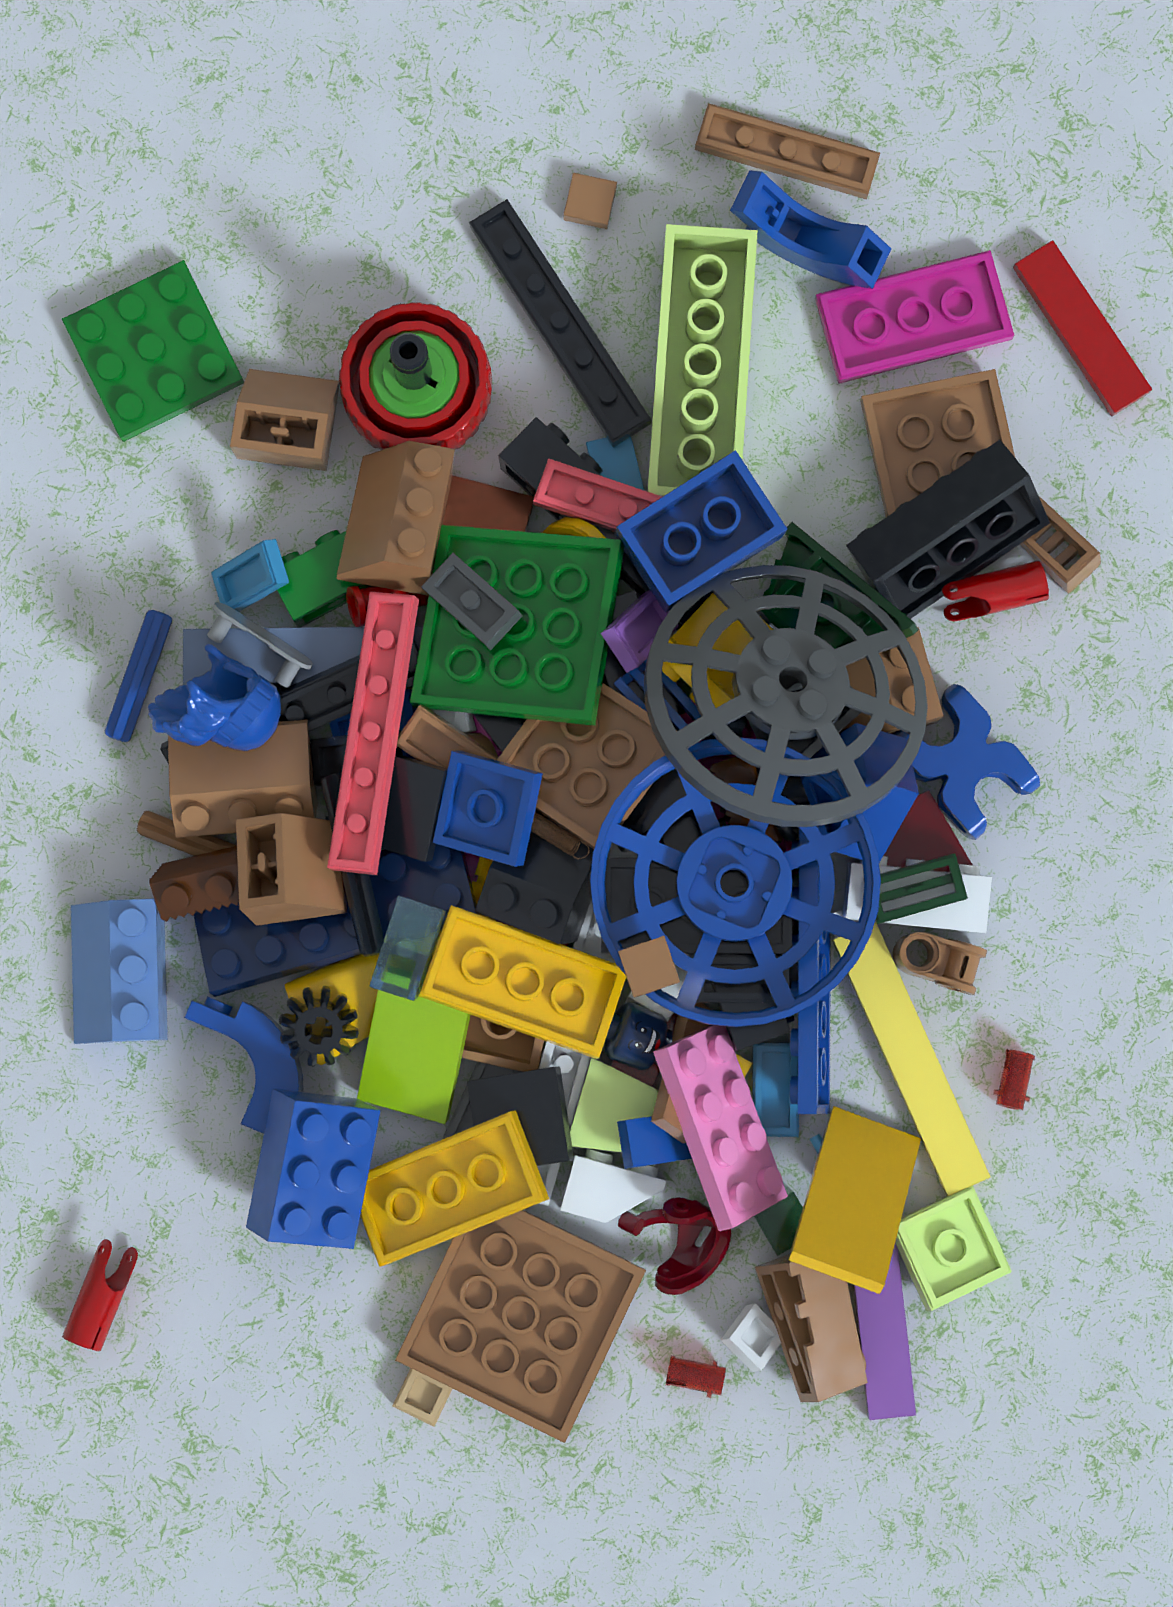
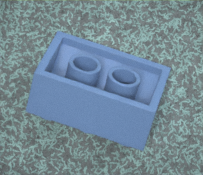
M155 899L108 900L71 905L74 1044L168 1040L165 921L160 917Z

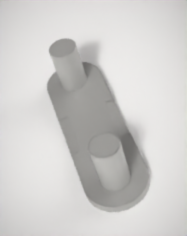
M220 602L214 603L212 608L219 615L207 634L211 640L222 643L232 624L244 632H249L267 644L270 649L286 658L275 677V681L284 687L290 686L300 667L311 669L313 663L304 654L230 606Z

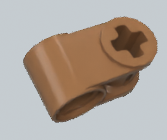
M926 932L911 933L901 937L896 942L893 948V959L895 965L901 971L935 982L938 986L975 996L976 987L973 986L980 959L986 958V949L958 940L945 939ZM913 940L923 943L927 949V959L920 967L911 964L906 956L907 947Z

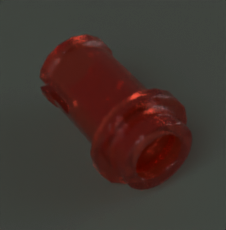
M1006 1049L999 1090L994 1089L993 1095L997 1096L996 1105L1023 1111L1025 1102L1030 1103V1097L1026 1096L1035 1055Z
M671 1355L665 1386L671 1385L707 1393L706 1398H711L712 1394L721 1396L726 1367L717 1366L718 1361L713 1360L711 1365L676 1358V1356Z

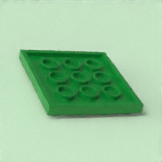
M441 525L433 573L454 553L518 609L522 617L492 650H489L429 596L410 703L415 708H418L421 704L434 710L595 726L608 651V644L601 633L613 620L624 553L622 541L619 539Z

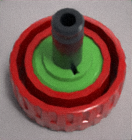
M421 302L400 303L392 305L385 310L382 309L359 325V329L348 340V346L343 351L341 357L339 384L344 408L357 432L374 448L383 450L407 441L459 449L465 445L470 437L476 434L480 423L485 420L492 395V374L489 359L479 336L474 334L472 327L450 310H444L434 304H422Z

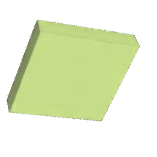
M973 1186L946 1196L901 1218L895 1243L926 1311H933L1012 1272Z

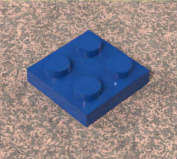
M451 751L433 843L514 867L524 866L543 773L464 751Z

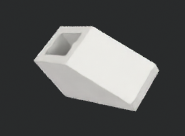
M587 1148L585 1157L575 1154L560 1211L607 1223L663 1191L666 1180L657 1177L659 1170L657 1167L648 1165L624 1169L623 1167L612 1165L613 1155Z

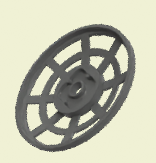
M760 565L735 569L718 575L684 596L672 607L659 626L647 656L644 675L645 707L652 731L665 756L679 774L703 796L726 810L757 822L782 827H814L837 823L861 814L883 800L901 782L918 754L926 729L928 704L925 680L918 659L903 632L885 611L866 595L846 583L817 571L792 566ZM772 578L804 582L802 597L794 595H768L745 600L731 584L745 580ZM823 589L836 593L858 606L876 621L884 631L867 636L847 616L828 605L820 603ZM712 591L728 608L709 625L700 638L697 647L668 643L673 629L684 613L709 592ZM770 608L798 609L799 613L795 629L781 628L770 630L756 611ZM818 615L839 626L854 642L834 649L825 640L814 635ZM737 620L753 638L744 648L741 655L712 649L721 633ZM897 647L904 659L914 686V716L889 704L888 676L883 660L879 655L880 652ZM864 658L867 659L874 677L875 697L850 688L847 665ZM663 662L692 665V693L701 717L677 732L669 718L663 697L661 674ZM707 668L733 673L732 686L735 698L715 708L708 689ZM785 675L793 676L801 682L803 690L790 692L782 687L779 678ZM844 706L871 716L864 731L848 746L844 744L834 726ZM745 716L754 726L769 734L765 752L743 741L727 725ZM884 722L910 734L907 744L895 764L878 781L866 787L854 760L858 759L874 743L883 728ZM713 734L733 755L752 766L760 768L753 796L735 789L714 776L696 760L688 748ZM818 736L828 754L825 757L808 760L784 758L788 739L802 740ZM836 770L849 796L838 801L816 805H787L772 802L779 774L786 776H814Z

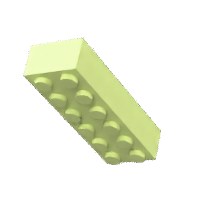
M666 224L647 492L663 497L735 450L743 460L758 230Z

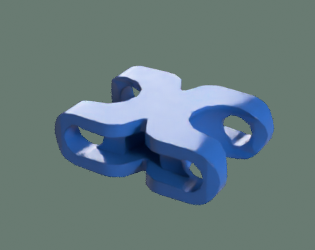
M952 684L944 690L941 700L943 708L954 725L953 738L948 744L943 746H931L922 740L918 754L912 764L916 780L924 783L938 779L942 780L943 783L937 795L940 810L965 837L977 840L984 834L987 827L986 817L980 811L974 799L975 786L981 779L986 777L999 778L1010 786L1015 793L1027 795L1032 794L1040 787V778L1014 744L1006 741L992 744L986 743L992 727L989 714L963 686ZM902 730L893 733V735L906 738L907 741L910 735Z

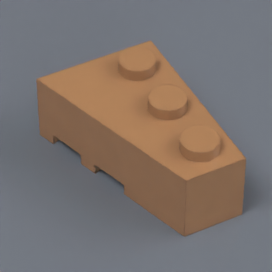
M790 1254L758 1265L755 1267L772 1320L775 1323L800 1402H821L868 1383L865 1372L866 1361L860 1348L847 1282L789 1261Z

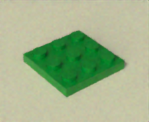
M184 260L62 318L122 442L244 384V380Z

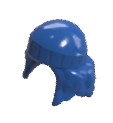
M211 644L205 646V650L208 652V657L212 663L210 671L200 677H194L192 680L187 681V685H180L176 689L164 691L162 695L155 697V703L148 705V715L152 719V726L155 732L167 733L174 740L191 746H201L211 740L223 747L241 751H249L262 746L274 734L281 713L280 695L273 684L261 675H258L254 669L227 657Z

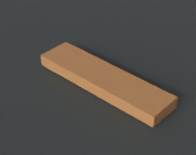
M710 103L707 105L695 144L696 151L866 200L880 156V152Z

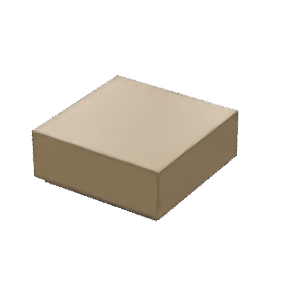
M410 1368L392 1407L435 1427L453 1388Z

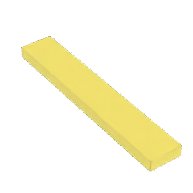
M874 923L871 936L862 954L847 975L946 1196H950L991 1177L878 925ZM838 937L833 939L832 942L839 958H841L850 940Z

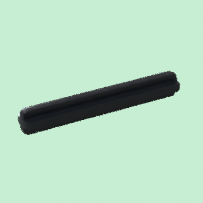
M342 773L328 775L321 779L332 833ZM341 871L359 952L365 957L381 954L386 950L370 875Z

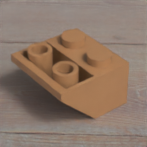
M249 369L237 400L230 448L236 458L327 471L340 386L339 381Z
M285 813L236 819L239 909L256 926L347 913L346 891L341 871L327 868L332 839L329 820Z

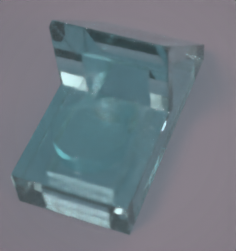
M398 896L369 987L416 1001L428 970L446 911Z

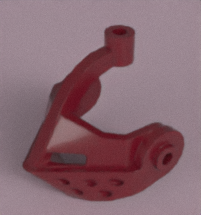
M681 1197L666 1200L663 1204V1209L645 1211L637 1216L626 1211L620 1216L618 1221L619 1228L634 1236L639 1235L643 1228L658 1223L678 1224L677 1246L672 1256L657 1268L655 1275L656 1288L668 1295L683 1294L702 1284L720 1265L731 1241V1229L718 1231L710 1207L697 1200L692 1201ZM705 1226L711 1227L700 1247L696 1246L695 1242Z

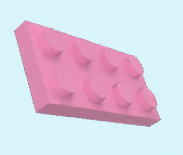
M709 1025L654 1051L655 1059L668 1094H670L718 1231L732 1229L788 1197L782 1176L778 1171L767 1141L766 1132L762 1127L749 1086L745 1081L726 1026Z

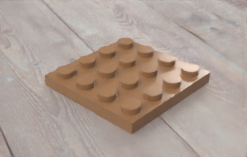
M519 1211L453 1238L395 1361L565 1443L646 1269L529 1212Z

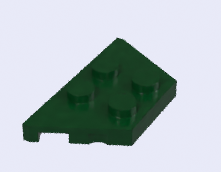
M791 522L787 526L785 535L788 539L781 559H776L774 565L817 571L840 580L866 595L885 611L906 638L914 635L919 630L914 621L795 523ZM771 578V584L763 596L794 595L802 597L804 582ZM823 589L820 603L828 605L847 616L867 636L884 631L876 621L858 606L836 593ZM770 608L760 610L769 619L770 625L774 629H795L799 613L798 609ZM818 615L814 635L825 640L834 649L854 642L839 626Z

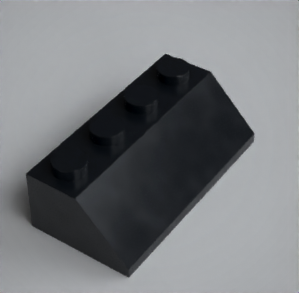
M998 440L988 448L978 451L969 461L949 475L940 477L933 486L911 501L901 504L895 512L873 527L863 530L846 547L869 585L911 619L942 598V589L946 584L976 575L1049 525L1050 521L1030 475L1004 443Z

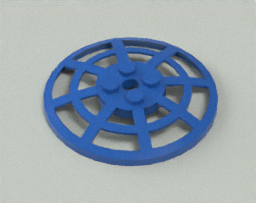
M741 738L756 749L765 752L766 740ZM717 739L704 740L688 748L696 760L708 756L732 754ZM786 747L784 758L803 760L810 759L807 756L789 747ZM666 756L654 761L633 778L614 801L601 825L593 851L590 878L593 912L601 938L616 965L625 974L618 951L623 950L620 943L621 940L643 931L648 933L651 940L665 936L674 964L687 971V975L677 998L661 989L645 995L658 1005L681 1017L709 1025L742 1027L767 1024L790 1017L818 1002L840 984L857 963L871 936L879 909L881 877L878 852L869 824L863 813L848 818L849 825L822 836L817 826L798 827L807 838L808 843L783 852L777 843L765 834L769 825L767 823L750 819L747 827L740 825L720 827L710 803L711 800L703 796L678 772L686 796L677 800L666 809L650 827L647 835L644 836L619 824L626 811L646 788L662 775L676 769ZM831 773L807 776L826 791L833 801L849 797L844 786ZM779 774L772 802L796 805L781 795L788 776ZM729 783L735 789L753 796L755 785ZM693 810L703 835L696 839L685 853L659 842L664 833L677 819L686 812ZM856 842L862 857L865 882L863 906L858 922L831 913L834 903L835 876L830 854ZM612 843L638 854L634 874L635 903L638 913L613 923L607 909L605 890L607 857ZM651 860L678 871V897L654 907L651 906L648 889ZM815 860L818 864L820 877L817 907L791 897V870ZM738 870L746 876L748 888L743 895L731 897L723 892L720 880L725 872ZM686 915L694 926L704 932L693 958L687 956L669 940L662 931L661 924ZM782 915L808 924L807 931L796 945L782 956L776 958L765 932L773 927ZM823 930L850 940L845 953L831 971L808 991L794 998L783 971L792 967L809 952L820 938ZM721 940H747L758 966L733 970L716 968L711 966ZM705 979L728 984L752 983L764 979L776 1006L758 1011L733 1013L707 1010L697 1007L695 1004Z

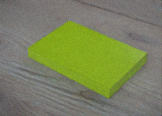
M386 967L381 972L357 1099L446 1124L450 1117L471 1015L419 997L418 995L424 981L423 977Z

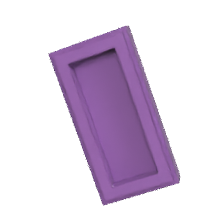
M650 590L636 599L601 633L626 673L639 667L647 659L657 630L669 613V611L666 613L663 611ZM679 624L675 626L672 633L679 627Z

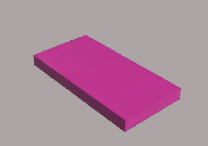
M991 250L879 278L873 289L851 285L819 293L815 297L838 384L1010 341L1015 336Z

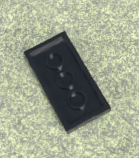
M607 858L605 890L607 909L612 923L638 913L634 893V874L637 858ZM651 860L648 889L650 903L654 907L678 897V871ZM730 870L722 875L720 885L725 894L731 897H738L747 891L748 880L742 872ZM686 915L660 925L664 934L683 953H696L704 932L694 926ZM782 915L776 924L765 932L774 954H785L792 948V918ZM643 931L621 940L620 943L623 949L651 939L648 933ZM601 938V954H610ZM721 940L716 954H753L747 940Z

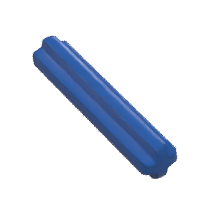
M148 610L145 614L104 730L105 735L109 738L121 742H129L132 738L172 624V618L165 613Z

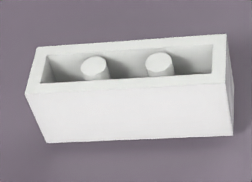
M883 856L879 863L880 873L901 868L887 866L888 857ZM860 859L859 863L848 862L842 917L852 920H859L863 906L864 874L862 860ZM906 859V866L925 860ZM958 864L968 899L884 923L986 933L992 877L980 875L981 866ZM930 870L880 885V893L946 875L950 872ZM953 883L883 902L881 905L884 912L955 892Z

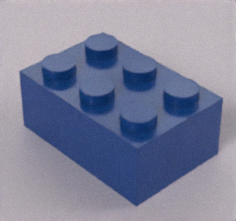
M735 450L618 525L614 536L622 541L625 553L666 613L690 592L718 575L735 569L780 540L787 531V527Z
M273 1089L246 1228L267 1242L354 1249L381 1110L357 1098Z

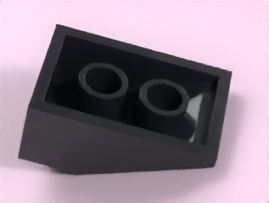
M535 810L536 813L542 815L544 818H546V819H548L549 821H551L549 818H547L546 816H544L543 814H541L540 812H538L537 810ZM531 831L524 866L514 867L493 860L475 912L557 944L577 942L592 899L590 878L594 849L590 846L587 847L580 841L578 850L573 856H570Z

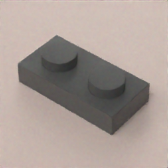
M454 553L421 586L432 599L489 650H492L522 617L518 609Z

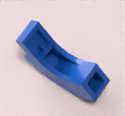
M749 170L730 209L734 215L747 225L746 230H758L757 243L767 250L814 274L848 285L873 289L892 249L867 225L839 222L805 208L786 194L762 171Z
M207 996L204 1004L191 1001L184 1018L234 1039L250 1056L255 1070V1087L240 1124L264 1134L272 1090L280 1089L303 1092V1075L299 1058L293 1059L290 1056L293 1044L281 1043L280 1034L284 1032L281 1026L264 1011L247 1002L242 1001L236 1017L230 1015L233 1007Z

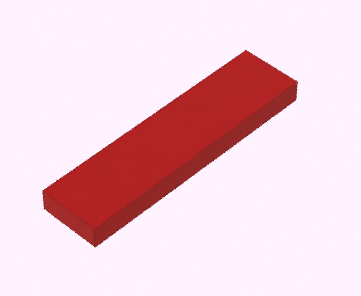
M1053 240L1014 264V271L1111 416L1116 415L1152 391L1151 386Z

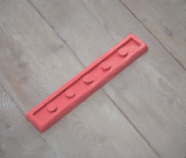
M370 592L327 865V868L334 871L377 875L419 603V599L414 595Z

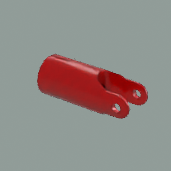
M1037 560L946 584L942 589V594L945 598L949 600L969 598L965 601L948 605L944 609V617L953 622L1047 601L1049 599V588L1041 562ZM955 588L957 591L951 592L950 589ZM952 612H958L959 614H957V615H952L951 613H952Z
M108 1239L102 1240L97 1247L62 1335L65 1340L94 1351L102 1350L138 1258L136 1248H128L123 1254L116 1272L106 1279L105 1267L112 1251V1243Z

